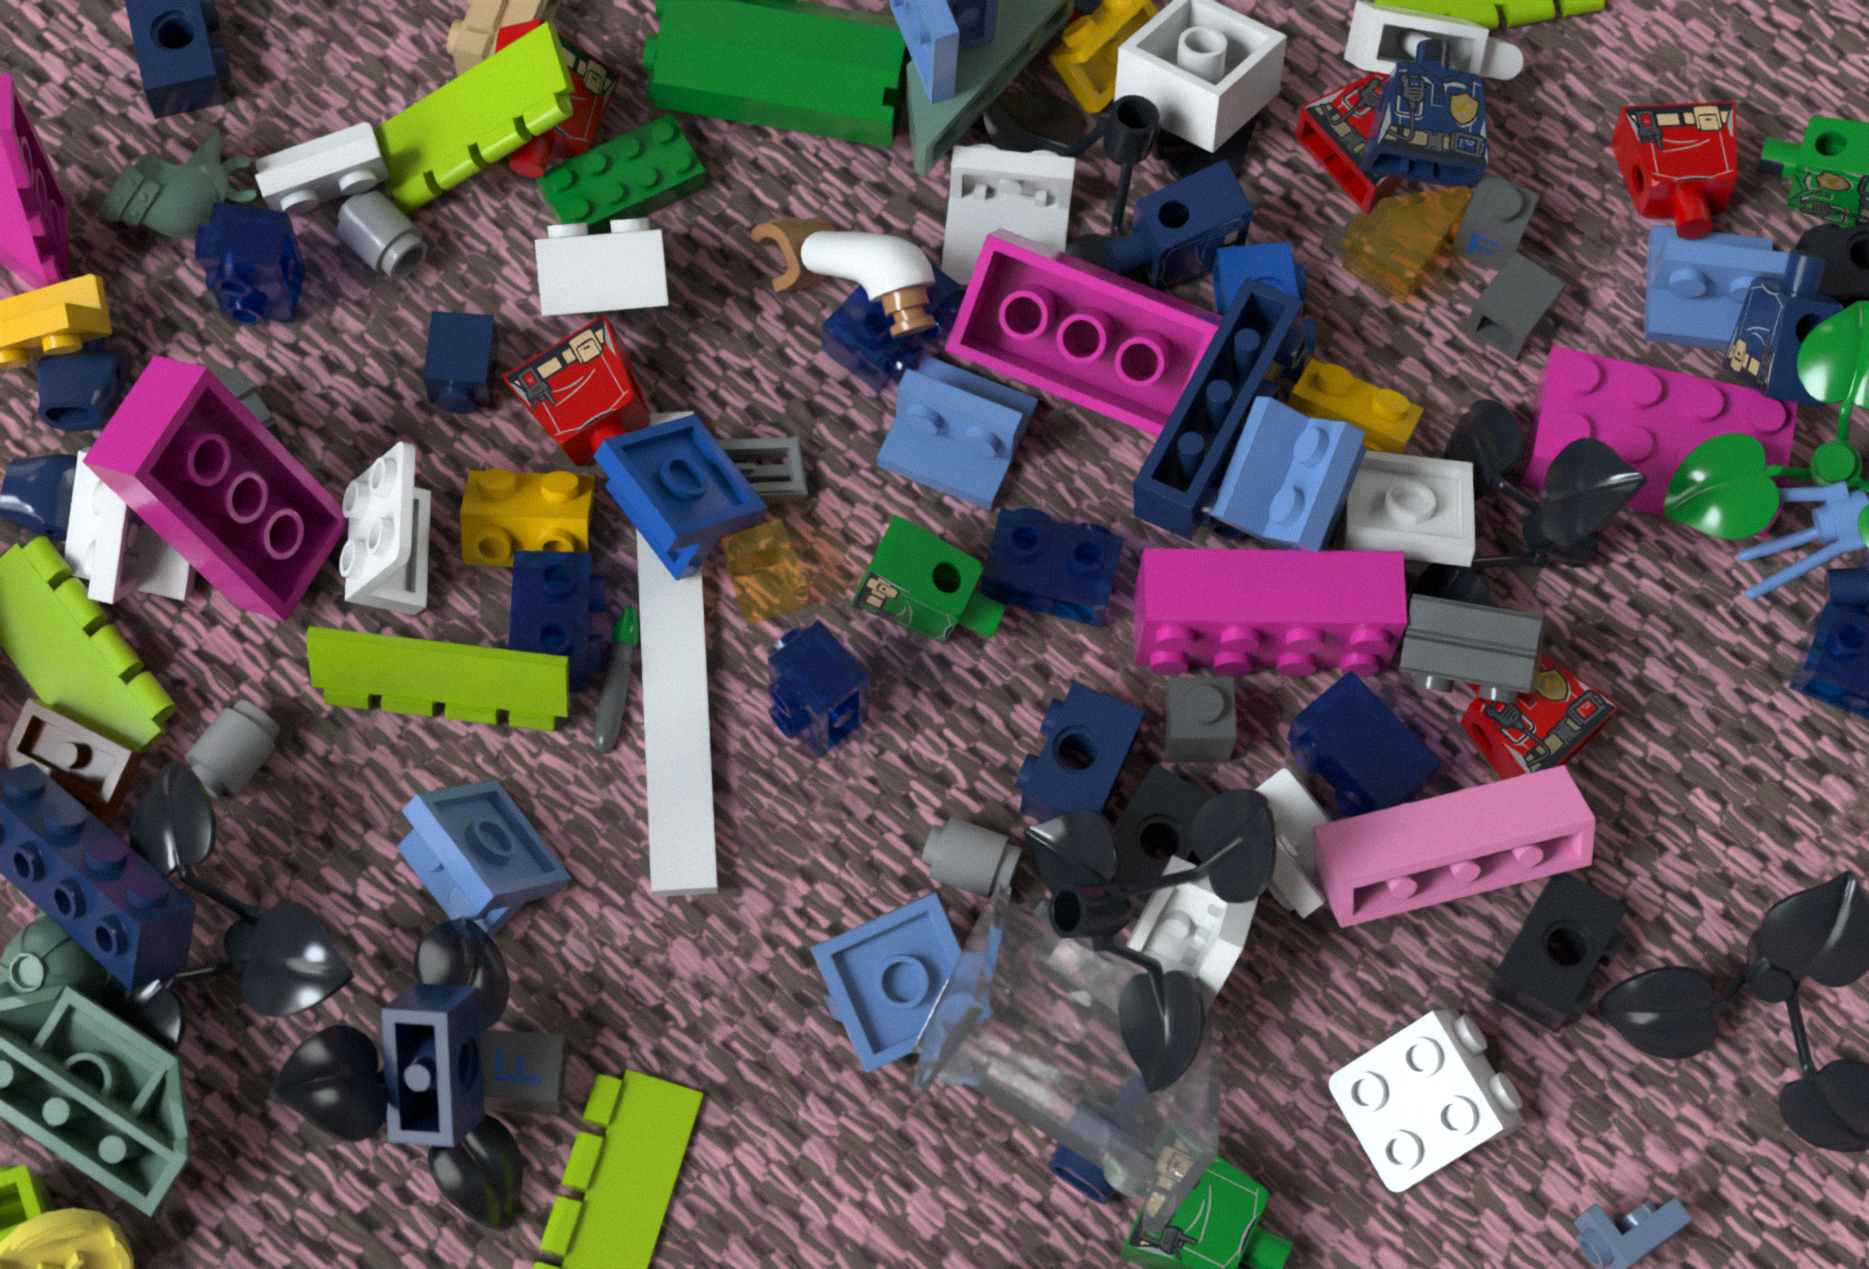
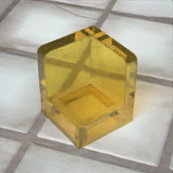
M781 518L721 539L722 561L746 622L749 625L754 626L808 607L807 582Z

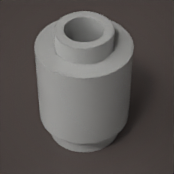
M372 191L366 194H355L341 207L338 214L337 235L379 275H389L393 280H401L412 274L423 262L428 246L422 240V231L381 192Z
M240 699L232 709L226 707L220 712L186 753L185 759L198 776L208 795L218 799L225 792L230 796L236 797L276 749L273 741L280 734L281 730L265 712L252 703Z
M950 816L945 828L933 825L921 861L931 865L929 878L987 899L991 893L1006 898L1016 874L1023 848L1009 844V836Z

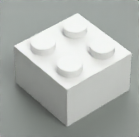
M1173 0L1119 47L1114 102L1126 95H1138L1147 98L1159 111L1161 128L1214 153L1280 92L1287 36L1213 0Z
M649 218L610 221L611 233L588 235L587 223L547 226L548 238L535 240L542 316L668 306L669 297L662 229L650 230Z

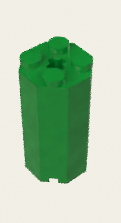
M656 0V18H660L661 23L658 34H648L643 54V69L650 70L646 99L647 101L655 102L656 108L892 148L893 139L897 137L905 100L906 70L904 69V63L909 54L895 17L799 0Z

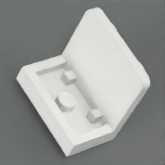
M975 144L969 147L954 145L940 272L942 285L949 289L966 291L987 234L1000 228L1065 253L1075 158L1061 157L1054 152L1046 150L1023 153L999 150L997 147L988 144Z
M398 442L386 454L379 457L356 480L351 481L345 491L343 514L346 518H349L348 541L343 547L339 565L341 576L346 577L345 601L411 615H417L426 608L431 491L414 487L416 453L414 444Z
M1457 1009L1431 1011L1334 1073L1329 1080L1331 1093L1386 1187L1393 1192H1402L1410 1189L1482 1143L1502 1139L1526 1125L1518 1112V1109L1522 1107V1101L1516 1088L1503 1073L1496 1074L1482 1052L1487 1049V1043L1482 1032L1469 1016L1465 1014L1460 1016Z

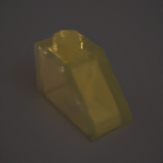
M1464 185L1381 198L1368 217L1359 213L1345 232L1341 245L1347 248L1342 270L1401 306H1404L1459 228L1475 191Z

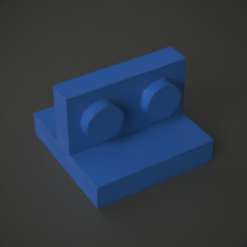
M696 414L604 439L593 456L610 478L605 488L676 581L695 575L722 535L757 524L768 509Z

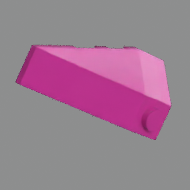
M4 73L0 74V263L37 290L70 280L67 197L11 74Z

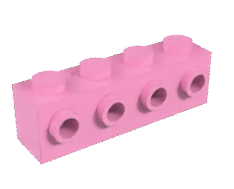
M1562 765L1315 826L1314 874L1340 928L1590 866L1592 865L1596 818L1566 767Z

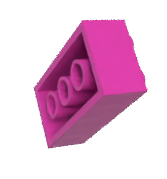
M1000 228L986 236L944 351L1159 437L1224 316Z
M1552 346L1538 376L1519 485L1545 490L1544 483L1548 468L1562 449L1577 439L1594 438L1611 446L1627 463L1643 473L1648 479V482L1624 507L1666 516L1664 513L1665 497L1677 468L1697 446L1714 436L1727 433L1753 436L1762 444L1765 452L1766 467L1775 464L1789 466L1798 402L1767 398L1753 388ZM1771 478L1777 488H1786L1787 478ZM1779 502L1777 513L1769 525L1754 536L1765 537L1783 510L1784 502Z
M154 355L82 461L233 605L285 622L349 525V518L344 516L343 507L207 367Z
M1144 548L1133 594L1135 666H1150V670L1159 675L1181 674L1186 672L1189 667H1214V671L1217 674L1225 676L1244 675L1251 672L1252 667H1277L1280 674L1292 677L1312 674L1316 671V668H1341L1342 674L1350 677L1375 675L1380 669L1388 668L1407 626L1403 551L1319 550L1317 553L1305 550Z

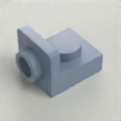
M1674 1197L1658 1210L1648 1200L1617 1223V1226L1624 1235L1619 1232L1597 1203L1586 1209L1574 1224L1581 1232L1576 1236L1577 1243L1586 1258L1596 1268L1630 1269L1678 1234L1693 1219L1677 1198Z

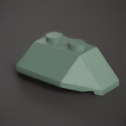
M998 0L995 40L958 51L955 96L931 105L910 53L908 54L904 63V69L906 70L905 101L914 170L917 174L925 178L933 170L949 149L1053 35L1067 23L1073 14L1074 0Z
M63 985L0 999V1116L149 1217L155 1216L192 1158L182 1058L72 985Z

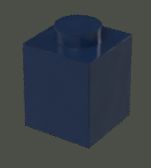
M432 311L423 374L425 388L431 404H438L440 408L453 413H469L475 407H492L500 343L494 315Z

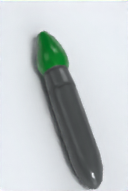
M632 605L626 606L611 633L613 646L607 661L608 664L606 666L594 729L595 747L600 754H606L611 751L617 741L621 728L633 667L634 649L640 639L639 616Z

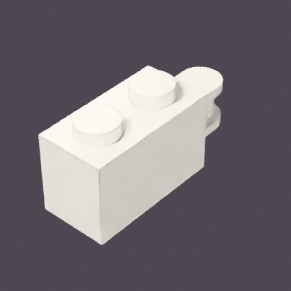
M1356 0L1344 55L1345 60L1362 70L1390 74L1397 62H1415L1416 48L1420 41L1440 39L1449 42L1453 46L1451 67L1453 70L1508 80L1519 74L1524 62L1523 54L1518 47L1502 39L1488 37L1490 29L1471 20Z

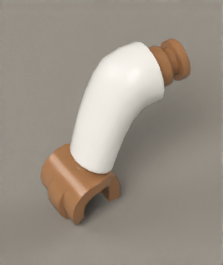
M798 216L772 219L768 223L759 224L751 231L750 238L762 246L779 245L786 258L787 271L784 275L772 280L775 293L802 290L818 284L826 275L835 276L860 283L866 290L870 302H882L886 317H894L896 323L889 328L892 338L919 333L936 325L934 316L926 315L924 307L930 304L926 288L936 283L932 266L923 251L904 238L877 233L835 231L826 220L818 217L802 219Z

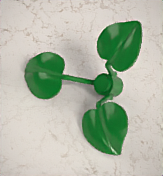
M1857 301L1818 324L1807 335L1798 353V377L1806 392L1812 398L1822 403L1833 404L1841 402L1836 440L1824 443L1818 447L1812 455L1810 468L1801 469L1779 464L1766 467L1765 452L1762 444L1753 436L1740 433L1714 436L1697 446L1683 460L1673 475L1664 502V513L1669 520L1687 525L1710 537L1723 540H1739L1754 536L1769 525L1779 507L1780 496L1776 484L1771 480L1773 477L1800 480L1803 484L1813 482L1815 487H1824L1845 481L1848 492L1862 489L1865 493L1869 494V481L1862 480L1861 456L1856 448L1848 443L1853 404L1862 409L1869 410V301ZM1869 504L1860 512L1857 523L1861 539L1868 549Z

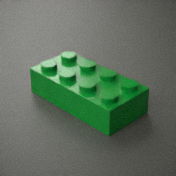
M671 113L545 171L543 177L536 178L538 191L558 225L587 223L588 235L610 233V221L643 218L707 188L706 171Z

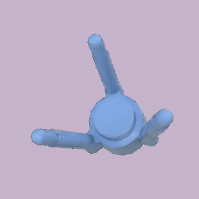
M1845 481L1824 487L1778 488L1779 502L1823 501L1821 507L1812 509L1814 526L1743 549L1737 553L1738 560L1741 562L1750 561L1818 539L1822 545L1833 544L1748 588L1745 593L1746 598L1755 600L1845 553L1866 548L1857 527L1860 512L1869 504L1864 490L1859 489L1848 492Z

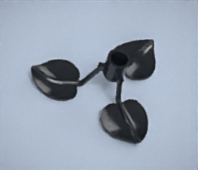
M1002 91L982 113L984 130L990 145L1004 151L1031 153L1037 150L1054 152L1061 157L1067 156L1078 159L1102 136L1104 137L1103 147L1112 162L1121 166L1110 227V237L1096 233L1081 235L1067 246L1065 254L1111 272L1113 271L1106 258L1104 243L1121 236L1134 165L1145 160L1151 151L1155 160L1167 159L1169 172L1174 178L1181 180L1227 159L1236 176L1242 167L1257 123V115H1254L1214 153H1211L1161 128L1157 107L1147 98L1138 95H1126L1117 99L1112 105L1109 118L1099 117L1096 127L1084 138V123L1079 111L1064 99L1046 93ZM1143 268L1122 275L1155 289L1152 287Z
M1490 399L1478 400L1470 406V410L1464 413L1457 423L1447 443L1443 459L1473 463L1474 501L1484 497L1494 484L1502 493L1531 511L1524 522L1522 531L1523 538L1531 552L1473 557L1471 567L1432 563L1421 574L1413 587L1407 608V620L1413 594L1490 607L1489 587L1485 578L1481 574L1476 573L1478 569L1533 565L1543 569L1549 559L1571 568L1584 566L1591 560L1597 550L1599 542L1598 529L1613 518L1648 482L1647 477L1627 463L1611 446L1594 438H1580L1564 447L1552 461L1546 473L1544 483L1548 497L1539 503L1510 484L1503 475L1519 462L1524 452V433L1519 419L1508 407Z
M176 760L166 764L159 771L139 799L130 822V847L166 878L177 871L181 882L240 915V920L228 928L224 937V950L229 960L180 970L166 976L164 979H158L132 991L113 976L101 1000L102 1006L174 1054L178 1051L184 1038L186 1015L182 1000L172 990L182 983L229 973L243 974L242 990L249 1005L257 1013L264 1016L286 1017L301 1013L322 1003L354 978L353 972L336 951L324 924L309 907L297 902H281L269 908L261 916L258 906L248 905L201 879L193 872L191 865L205 862L214 851L217 823L211 800L198 776L188 765Z
M1234 789L1225 791L1214 796L1201 807L1190 829L1191 846L1197 857L1202 861L1200 865L1193 869L1129 884H1113L1110 881L1119 866L1120 850L1113 827L1102 813L1093 809L1070 810L1050 821L1028 827L1023 831L1040 874L1052 894L1048 906V916L1054 932L1064 939L1092 938L1093 949L1096 952L1108 951L1143 967L1147 971V973L1136 974L1127 982L1120 996L1118 1008L1119 1024L1124 1043L1143 1076L1147 1093L1161 1092L1172 1085L1187 1071L1194 1061L1204 1036V1003L1195 980L1188 972L1173 970L1164 974L1163 967L1157 959L1115 941L1114 936L1126 928L1130 922L1132 908L1128 897L1199 881L1208 875L1215 895L1227 903H1247L1262 894L1273 876L1276 864V832L1274 816L1268 806V800L1255 790Z
M1845 871L1821 885L1793 893L1774 904L1764 914L1759 930L1754 932L1748 940L1746 965L1734 966L1733 978L1719 997L1713 999V984L1704 972L1684 966H1664L1639 973L1618 983L1599 999L1597 1007L1600 1015L1629 1043L1650 1055L1671 1060L1697 1055L1715 1041L1718 1033V1022L1713 1013L1724 1012L1743 985L1747 984L1749 989L1765 1002L1778 1003L1784 1001L1789 1014L1800 1066L1806 1078L1793 1080L1785 1084L1780 1090L1779 1106L1785 1123L1799 1138L1822 1149L1837 1152L1869 1150V1063L1856 1059H1838L1827 1063L1818 1072L1813 1063L1799 1005L1798 991L1800 981L1806 974L1821 985L1836 988L1857 981L1869 970V900L1858 879L1851 871Z
M464 916L438 924L424 934L414 956V972L417 982L419 984L479 987L481 1030L493 1026L506 1009L510 990L507 968L497 945L479 925L470 919H465ZM347 1025L329 1026L306 1039L287 1059L268 1094L270 1099L296 1111L321 1132L343 1142H361L373 1136L376 1132L387 1128L388 1101L385 1093L384 1067L378 1071V1052L371 1039L358 1029ZM485 1113V1119L454 1147H430L427 1158L430 1172L443 1195L456 1208L476 1222L498 1231L510 1229L517 1217L523 1182V1164L518 1144L506 1126L495 1117Z

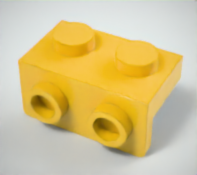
M1101 0L1103 4L1092 15L1079 18L1062 32L1061 38L1063 42L1048 56V59L1087 113L1100 112L1115 97L1119 47L1159 13L1151 0Z
M84 275L0 300V370L28 365L30 363L29 358L42 354L59 355L75 352L82 349V343L112 335L103 279L99 275Z
M1313 358L1292 390L1286 406L1309 418L1348 422L1366 432L1361 445L1367 447V450L1394 454L1403 453L1424 411V408L1409 402L1405 396L1394 390L1380 389L1353 377L1349 371L1341 366L1324 364Z
M493 468L486 471L469 470L460 510L463 563L473 566L586 570L589 567L590 561L589 530L595 500V475H574L567 471H554L550 473L511 472L501 468Z

